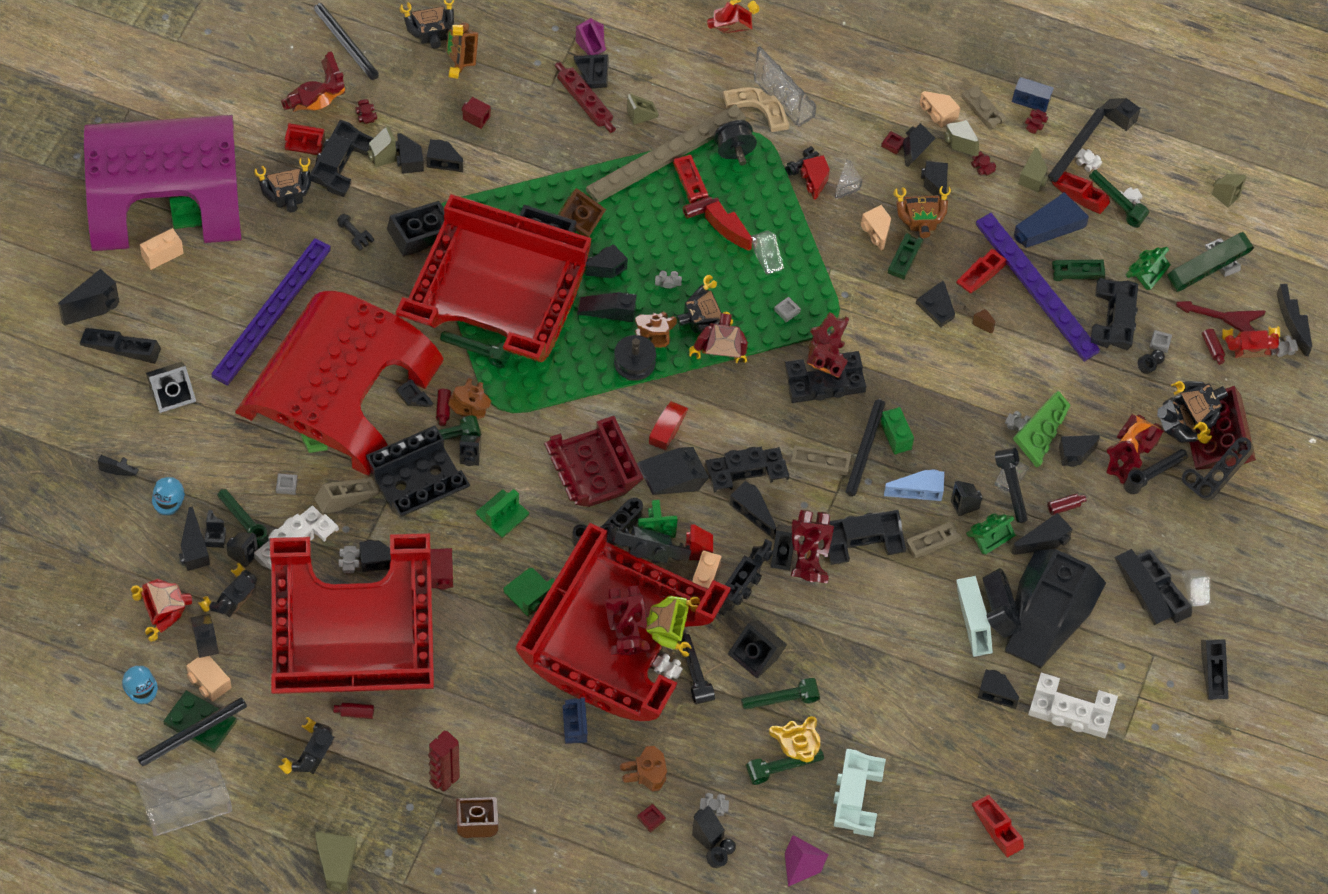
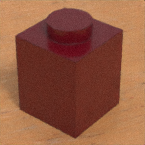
M472 97L462 107L463 120L482 129L491 117V106Z

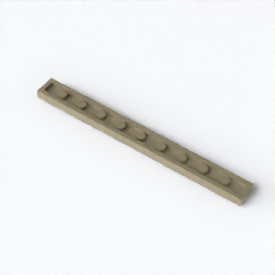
M734 105L586 187V191L595 202L599 203L673 162L674 159L680 158L714 139L715 131L725 123L735 120L746 121V116L737 105Z

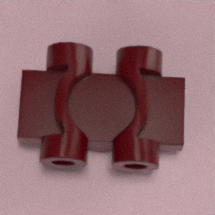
M368 99L358 101V107H355L356 114H361L358 116L359 123L368 124L375 122L377 114L376 112L372 113V111H375L374 105L369 104Z
M1032 109L1029 115L1032 119L1027 117L1025 124H1027L1026 130L1032 134H1036L1038 130L1042 131L1044 127L1042 122L1047 123L1049 118L1047 113L1038 109L1036 111Z
M979 151L978 156H972L973 161H971V165L973 168L980 167L977 169L980 176L983 174L988 176L996 171V164L994 162L990 163L988 154L984 155L982 151Z

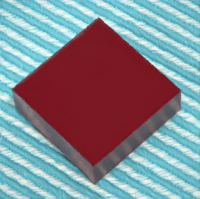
M890 131L881 143V147L897 155L903 147V140L905 138Z
M651 804L637 815V819L649 832H652L666 821V817L654 804Z

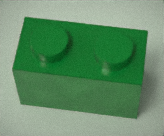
M901 407L882 412L880 424L894 455L912 450L914 436Z

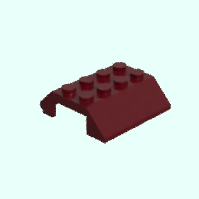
M615 416L596 421L595 430L562 440L560 433L551 436L550 440L544 443L548 454L552 456L551 461L556 471H559L558 476L563 487H567L565 488L566 494L570 501H574L575 505L591 507L624 496L643 480L641 471Z

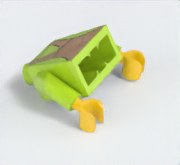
M669 596L659 604L653 605L649 617H646V630L652 635V639L663 647L672 650L678 649L682 656H689L688 652L682 650L685 647L692 649L690 644L687 642L679 644L677 642L682 640L689 606L691 611L695 612L698 605L694 604H700V599L692 597L690 600H687V598Z

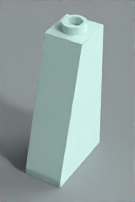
M976 576L957 579L958 597L973 657L993 653L991 627L986 616L987 613Z

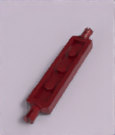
M557 62L554 67L559 71L557 75L559 81L598 127L605 126L609 133H613L616 128L611 124L613 120L611 112L573 67L567 69L561 62Z

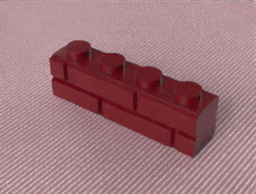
M446 730L438 735V739L435 738L429 744L428 754L430 758L428 763L430 766L429 782L435 789L439 788L443 792L451 787V783L454 784L460 778L459 741Z

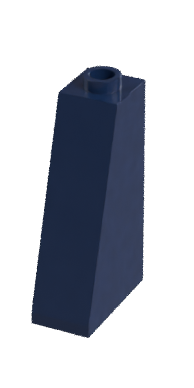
M1064 192L1016 225L1013 236L1018 243L1028 248L1085 228L1089 216Z

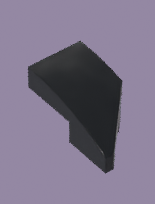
M412 379L396 389V393L407 406L431 407L434 404L424 391L421 392Z
M101 455L98 459L99 470L106 473L134 476L139 471L138 468L128 465L125 457H122L120 462Z
M208 510L205 545L206 547L224 548L226 539L224 521L214 516L212 510Z

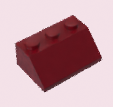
M452 548L430 549L432 588L442 590L453 588Z

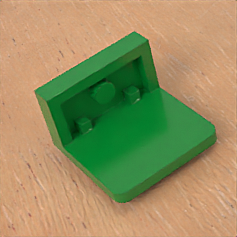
M528 568L503 588V592L528 617L538 610L555 580L551 578L549 581H546L534 568Z

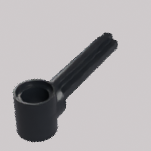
M1016 448L998 450L995 452V461L997 466L1005 471L1017 523L1026 522L1028 520L1015 468L1020 461L1018 450Z
M1181 449L1143 471L1131 470L1125 481L1124 489L1130 494L1139 493L1141 488L1147 485V481L1188 458L1187 451Z
M684 633L680 644L687 642L692 648L685 647L683 651L689 653V656L685 657L693 681L691 687L693 702L697 705L714 701L713 686L704 680L689 634Z

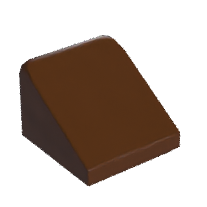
M987 309L974 314L972 321L974 326L989 333L994 332L996 322Z

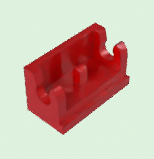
M288 123L285 135V150L313 155L322 153L325 142L324 129Z

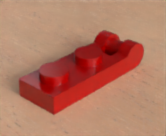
M688 155L674 159L673 164L687 193L689 203L707 198V190L692 156Z

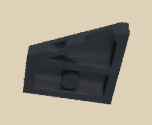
M608 54L574 56L575 64L590 88H607Z
M943 280L916 299V304L940 327H943L955 318V311Z

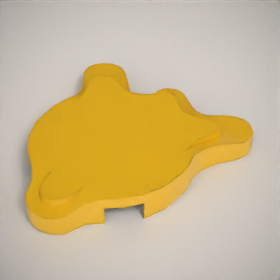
M813 716L808 717L802 725H797L795 721H790L784 727L772 726L769 729V735L778 740L784 754L803 762H811L820 749V736L815 730L817 719Z

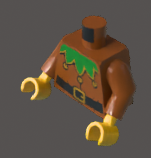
M466 22L453 25V29H450L445 37L447 41V55L455 64L454 67H450L449 78L458 79L459 73L466 66H476L478 32L468 30L469 24Z
M902 187V195L900 196L896 188L893 194L898 198V201H896L898 217L909 226L911 231H919L921 238L929 237L931 235L930 231L936 230L937 224H940L947 214V196L951 192L950 187H948L947 194H943L942 187L940 188L941 199H939V196L904 197L906 189Z

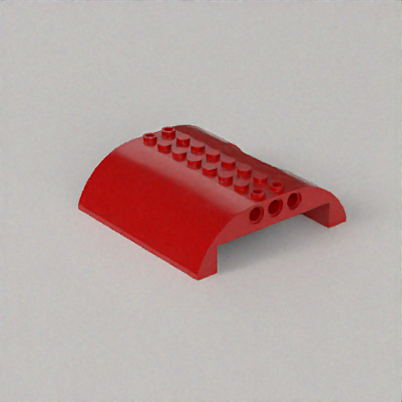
M450 194L444 207V223L409 298L402 297L396 310V315L433 328L447 321H461L505 336L507 339L503 345L504 351L543 362L552 351L576 297L587 263L591 238Z
M322 291L311 298L235 413L250 421H253L257 413L350 456L352 459V469L370 476L372 472L366 455L384 448L388 444L379 431L366 419L361 410L362 401L380 373L390 365H398L407 369L409 380L412 379L417 386L426 389L443 363L444 358L427 336L404 319L355 296L338 291Z
M589 523L516 645V651L523 661L540 677L578 699L585 698V702L621 718L634 721L655 720L661 715L677 686V682L660 674L655 683L648 678V671L662 646L654 641L652 635L643 627H639L640 638L648 642L650 650L635 655L611 654V648L617 645L618 637L615 630H610L605 600L609 599V589L620 588L622 598L628 597L627 587L638 586L640 594L644 597L646 617H649L653 605L659 604L669 596L687 598V600H690L692 597H698L700 604H694L698 605L696 611H691L690 606L688 609L685 627L704 626L713 622L731 588L713 580L707 589L649 561L636 558L629 554V552L608 543L607 530ZM637 612L634 617L637 622H640L641 615ZM615 615V616H614V621H615V623L620 622V620H621V619H620V616H619V615ZM629 626L625 627L623 634L628 636L632 631Z
M430 533L390 534L391 563L387 575L378 582L355 584H328L316 577L312 568L310 537L270 538L272 694L434 689Z

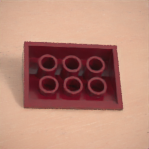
M1235 386L1226 388L1228 396L1219 400L1222 405L1220 409L1221 415L1216 424L1210 428L1211 432L1207 436L1212 437L1209 442L1205 444L1199 440L1197 442H1189L1196 470L1213 468L1238 438L1246 437L1252 443L1242 396ZM1196 428L1197 434H1200V429ZM1242 444L1240 446L1244 450L1248 449L1246 445ZM1237 451L1234 452L1239 458L1242 457ZM1254 451L1244 464L1256 460ZM1232 457L1227 460L1228 466H1233L1236 463V458Z

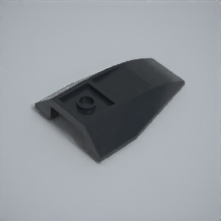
M1057 549L1035 550L1019 580L1015 599L1022 629L1008 636L1006 653L1039 668L1046 664L1091 615L1106 585L1104 579L1092 565Z

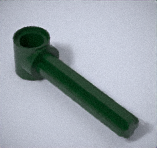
M1093 170L1089 178L1126 212V221L1130 226L1140 227L1149 214L1148 208L1141 203L1132 204L1097 170Z
M443 331L440 336L442 342L489 357V362L497 368H504L512 354L503 350L504 343H498L491 347L447 331Z
M474 415L462 418L460 425L439 430L444 440L462 435H482L477 417Z
M227 489L219 490L218 498L245 528L247 533H254L256 537L262 536L256 538L258 549L269 541L266 527L256 524Z
M807 678L801 680L796 688L745 697L741 699L743 709L746 710L801 699L803 703L810 704L819 701L821 697L816 679Z
M819 749L818 753L814 756V760L811 762H803L787 757L768 763L762 759H754L745 766L752 785H759L766 782L770 778V774L822 761L824 754Z

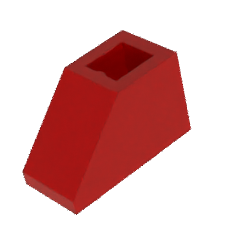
M824 155L803 160L802 168H800L801 176L807 182V191L812 194L813 199L819 197L829 179L830 169Z
M691 524L690 532H686L685 547L689 545L691 548L689 560L699 561L703 551L713 553V534L695 524Z

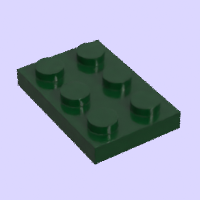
M186 690L163 722L164 725L179 733L216 712L219 708ZM231 716L191 740L215 753L236 724L237 719Z

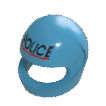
M174 477L161 478L156 482L153 489L152 504L158 513L171 515L180 509L185 495L182 483ZM156 501L163 505H172L175 503H177V505L171 509H163L158 506Z
M133 666L123 675V689L132 701L137 704H148L154 700L158 686L149 668ZM154 686L152 693L146 698L140 699L133 696L143 695L149 692Z

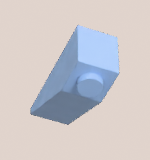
M935 469L924 470L888 482L885 485L884 496L942 501L944 472Z

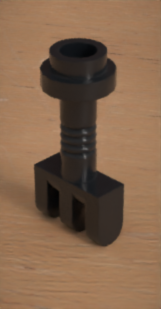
M812 146L805 149L802 154L804 156L803 159L796 163L794 161L787 163L785 167L787 174L790 176L797 175L803 165V160L818 157L819 153L814 151Z
M345 213L340 215L337 219L338 226L340 228L345 227L355 237L352 240V244L358 251H361L363 246L367 247L369 245L368 241L370 243L374 241L373 236L367 230L360 233L353 226L349 215Z

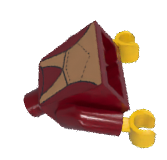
M721 313L720 323H710L702 331L694 346L690 347L689 356L691 357L692 353H697L696 357L699 359L702 350V353L734 357L736 363L742 358L743 362L746 363L747 358L745 355L748 342L739 327L730 326L732 314Z

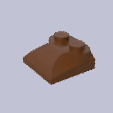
M576 188L568 197L558 215L576 221V231L583 236L589 237L606 209Z
M497 797L456 798L457 833L459 836L478 838L492 837L497 834Z

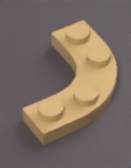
M751 87L723 91L727 109L734 105H737L738 108L755 107L765 114L771 132L789 129L785 110L775 96H770L761 89Z

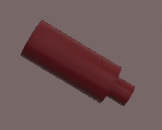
M707 197L683 206V213L687 219L705 213L706 206L719 201L718 197L713 199Z
M1212 328L1202 332V337L1212 359L1217 361L1218 365H1221L1225 362L1223 358L1225 352L1215 330Z
M445 388L439 389L437 393L436 419L439 421L438 424L440 426H446V421L450 419V406L448 403L451 391Z
M1076 493L1047 503L1049 513L1055 515L1056 513L1081 507V503L1087 500L1084 494L1079 496Z
M342 702L341 705H334L333 713H341V717L373 719L374 705Z

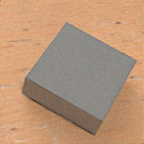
M789 297L774 307V311L785 322H788L801 312V309Z
M1154 330L1149 348L1167 353L1172 335Z
M278 473L276 494L296 495L298 476Z

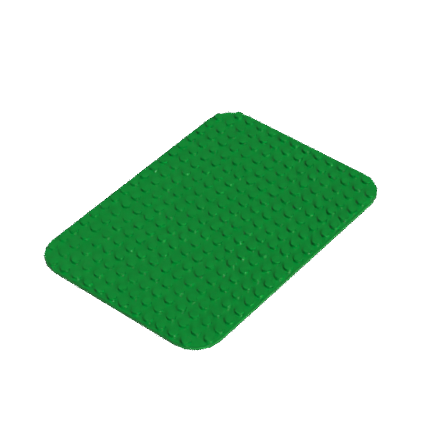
M752 132L756 137L757 145L751 153L745 156L747 162L745 165H740L738 158H722L718 153V145L714 139L682 156H692L707 190L708 197L712 199L718 197L727 214L736 213L752 237V248L750 250L734 244L721 235L706 219L705 213L688 219L685 217L683 206L690 203L673 162L600 201L598 204L606 210L589 236L591 238L588 258L596 256L603 248L614 244L628 258L627 269L614 278L586 276L583 273L569 314L552 351L545 361L538 362L512 353L505 367L497 368L489 362V357L467 350L477 382L483 383L482 389H484V393L491 400V405L498 410L513 414L526 413L734 360L735 358L730 356L702 353V350L699 359L696 357L697 353H692L690 357L689 349L691 346H694L701 333H694L689 324L679 326L677 322L669 330V345L666 347H655V369L650 376L642 380H628L620 376L614 367L615 347L624 337L636 335L635 330L638 327L635 318L637 316L665 312L668 318L674 316L677 319V315L684 314L685 303L701 285H705L703 280L707 275L713 277L709 284L713 280L717 282L715 288H708V290L712 291L721 313L729 312L732 314L733 324L731 326L739 327L746 337L748 346L745 356L812 340L811 328L819 327L829 312L838 318L840 313L838 296L782 160L772 142L760 133ZM650 151L462 196V198L516 215L520 214L524 205L558 215L562 206L576 188L592 199L586 191L587 186ZM447 201L441 204L443 208L445 207ZM661 271H665L667 276H671V272L676 271L678 276L682 277L681 286L674 288L655 286V276H659ZM615 292L637 295L633 323L578 315L580 297ZM789 297L801 309V312L788 322H785L774 311V307ZM457 321L462 337L491 347L498 343H505L507 339L497 332ZM833 326L828 328L827 333L833 328Z

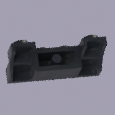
M339 120L331 137L326 139L322 153L317 155L316 164L310 173L311 182L325 186L328 192L344 197L352 182L351 179L342 176L341 172L353 151L367 156L369 142L373 137L362 133L351 123Z
M1103 278L1097 280L1095 296L1108 301L1106 326L1098 324L1092 326L1091 343L1105 348L1113 345L1124 350H1128L1133 345V335L1136 329L1135 316L1138 312L1136 305L1139 284L1129 280L1111 281Z
M859 351L841 353L848 362L839 378L820 370L807 372L804 359L786 361L785 369L791 402L821 401L825 398H840L845 395L865 393L867 386L862 371L863 365Z
M761 446L749 447L738 451L731 450L724 453V457L705 460L706 473L709 476L714 493L720 489L730 488L732 490V481L766 476V471L770 483L773 480L782 478L789 480V472L786 461L783 460L780 447L763 450Z
M899 510L875 514L866 513L863 516L857 517L848 516L845 519L833 520L829 523L834 526L828 553L830 565L849 562L850 557L847 548L883 542L887 555L906 552Z
M611 524L607 530L609 540L622 547L628 546L629 554L636 558L644 557L656 563H667L669 557L677 561H688L691 554L689 545L684 547L683 543H680L679 546L672 545L670 535L633 526L630 534L628 529L625 528L624 532L619 531V527L613 529Z
M765 539L763 545L753 546L749 557L744 555L725 584L731 588V591L720 608L719 614L724 616L728 610L732 611L735 605H741L744 599L748 600L752 593L751 588L754 584L758 585L762 578L760 574L762 564L765 560L769 561L773 554L771 541Z

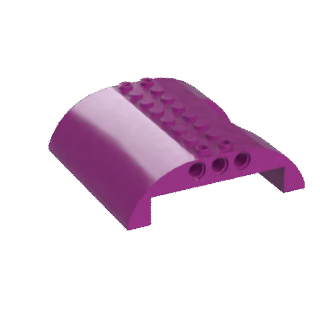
M233 115L90 124L84 126L86 200L92 251L129 249L127 212L130 206L136 200L157 197L188 196L195 200L201 211L204 243L241 240Z

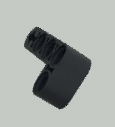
M1246 437L1238 438L1205 477L1193 469H1188L1182 474L1183 483L1205 501L1212 500L1252 455L1254 451L1253 444ZM1242 444L1246 445L1248 449L1244 450L1240 446ZM1237 451L1242 457L1239 458L1234 452ZM1229 458H1236L1235 465H1227ZM1218 472L1224 474L1223 479L1220 481L1214 479L1215 474ZM1196 475L1194 483L1187 482L1188 476ZM1204 487L1211 488L1209 495H1202Z
M630 498L600 528L608 530L611 524L613 529L619 527V531L624 532L625 528L629 531L638 523V519L642 518V501L638 498ZM578 524L573 528L572 543L574 546L580 540L578 535H582L587 528L586 525ZM607 536V542L612 545H615L616 543L609 540V537Z
M999 568L982 579L992 612L986 615L988 622L1003 638H1006L1021 630L1022 624L1005 572Z

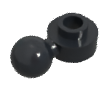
M1154 350L1151 354L1139 357L1137 362L1138 368L1144 374L1155 371L1157 364L1164 362L1165 354L1161 350Z
M726 838L721 841L720 847L717 846L710 849L706 854L708 864L715 869L724 866L728 861L727 855L732 854L736 849L735 842L730 838Z

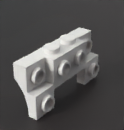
M311 506L301 515L297 513L294 517L288 518L279 529L273 530L268 537L269 541L254 552V558L262 566L271 570L270 538L310 537L311 541L314 538V534H316L325 542L331 533L339 530V527L326 514L322 515L314 506Z
M1044 673L1040 674L1029 716L1052 722L1056 726L1069 727L1076 732H1085L1106 738L1117 695L1098 690L1094 704L1056 692L1060 678Z

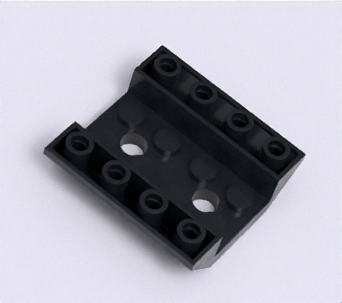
M436 425L366 455L378 488L391 511L399 517L470 487L462 470L458 471L445 450L444 439ZM433 469H438L441 471V473L438 475L431 474V471ZM399 484H403L406 486V488L404 490H398L396 489V486Z

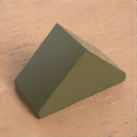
M632 94L627 96V113L633 125L659 116L652 101Z

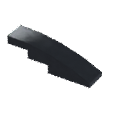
M1280 284L1277 298L1285 324L1304 356H1309L1313 346L1308 316L1300 315L1298 300L1290 299L1288 284Z
M1130 549L1115 556L1114 558L1130 591L1135 592L1142 608H1146L1153 624L1156 625L1172 617L1173 615L1165 599L1135 552Z

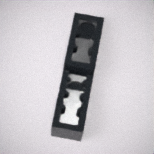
M85 328L80 340V345L153 364L156 363L161 351L157 340L122 336L119 331Z
M1151 549L1137 555L1165 599L1173 615L1171 618L1174 623L1191 617L1192 605L1171 581V574Z

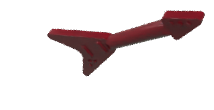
M1191 301L1176 302V307L1186 313L1191 311L1221 319L1240 332L1255 331L1250 322L1264 316L1266 313L1265 310L1224 313L1193 305Z

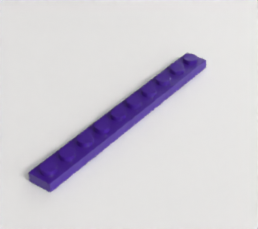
M989 213L977 220L976 226L994 249L1006 259V264L1081 359L1085 362L1098 354L1100 351L1099 347L1090 342L1091 337L995 216Z
M314 238L211 373L213 379L227 386L230 384L331 251L330 245Z

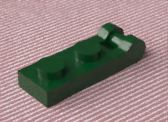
M906 232L887 273L905 280L924 239L912 237V234Z
M1104 259L1055 260L1052 262L1054 281H1062L1064 279H1105Z

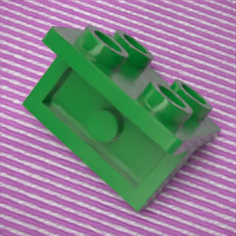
M173 196L169 198L174 229L202 226L200 207L195 200L188 196Z
M1157 247L1153 250L1141 252L1139 259L1130 265L1129 271L1125 274L1126 277H1137L1146 290L1152 289L1171 266L1165 257L1169 248Z
M502 489L476 511V516L503 538L529 516V511L519 503V493L515 489L509 493Z
M652 500L651 508H648V518L638 519V527L670 535L672 539L676 538L678 518L677 516L662 517L660 500Z
M993 513L986 517V521L971 526V530L966 532L968 537L975 538L981 553L986 555L1016 536L1010 524L1015 519L1013 516Z

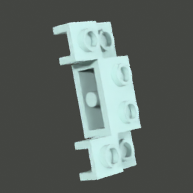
M846 749L843 773H838L836 784L840 786L839 792L835 791L833 802L837 804L834 827L851 829L854 834L873 837L877 813L861 811L866 779L882 782L886 759L869 756L857 750Z

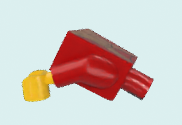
M731 0L726 3L724 8L714 10V17L708 18L707 25L709 29L716 28L723 33L753 30L752 14L758 13L760 8L754 0L747 5L749 11L735 4L741 0Z
M1279 326L1276 328L1268 327V331H1243L1236 338L1233 337L1234 329H1222V339L1226 341L1228 348L1235 352V358L1271 357V349H1276L1279 346Z
M155 579L143 584L141 588L137 585L131 588L133 600L139 601L143 598L152 625H156L155 628L147 627L145 630L146 635L154 632L148 638L152 642L158 638V632L162 633L181 618L186 605L192 604L191 594H181L176 583Z

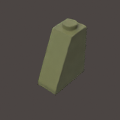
M316 832V845L326 887L334 892L347 891L357 849V839Z

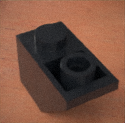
M397 133V141L395 143L396 152H399V156H396L397 166L401 167L402 174L423 172L424 161L421 146L405 135Z
M612 244L609 247L603 248L596 256L587 259L584 274L586 276L614 278L627 269L628 258Z
M462 435L460 439V464L479 466L481 436Z
M709 805L704 810L700 809L695 813L692 836L707 850H710L724 838L725 829Z

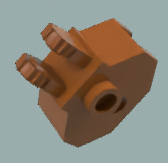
M665 312L639 315L635 318L638 327L635 330V334L647 339L650 338L655 347H666L669 345V330L676 325L677 319L674 316L668 318Z
M467 378L465 386L455 387L448 405L456 414L464 417L474 415L477 419L484 418L487 408L490 407L491 400L484 393L482 382L474 386L471 385L472 379Z
M655 746L645 747L641 756L636 757L635 761L621 763L620 770L622 771L636 770L635 773L623 775L622 781L624 783L638 781V784H643L654 792L660 791L666 782L667 768L664 753Z

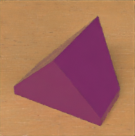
M592 18L576 26L575 42L587 55H598L607 50L604 40V25Z
M793 835L785 851L788 887L820 873L829 854Z

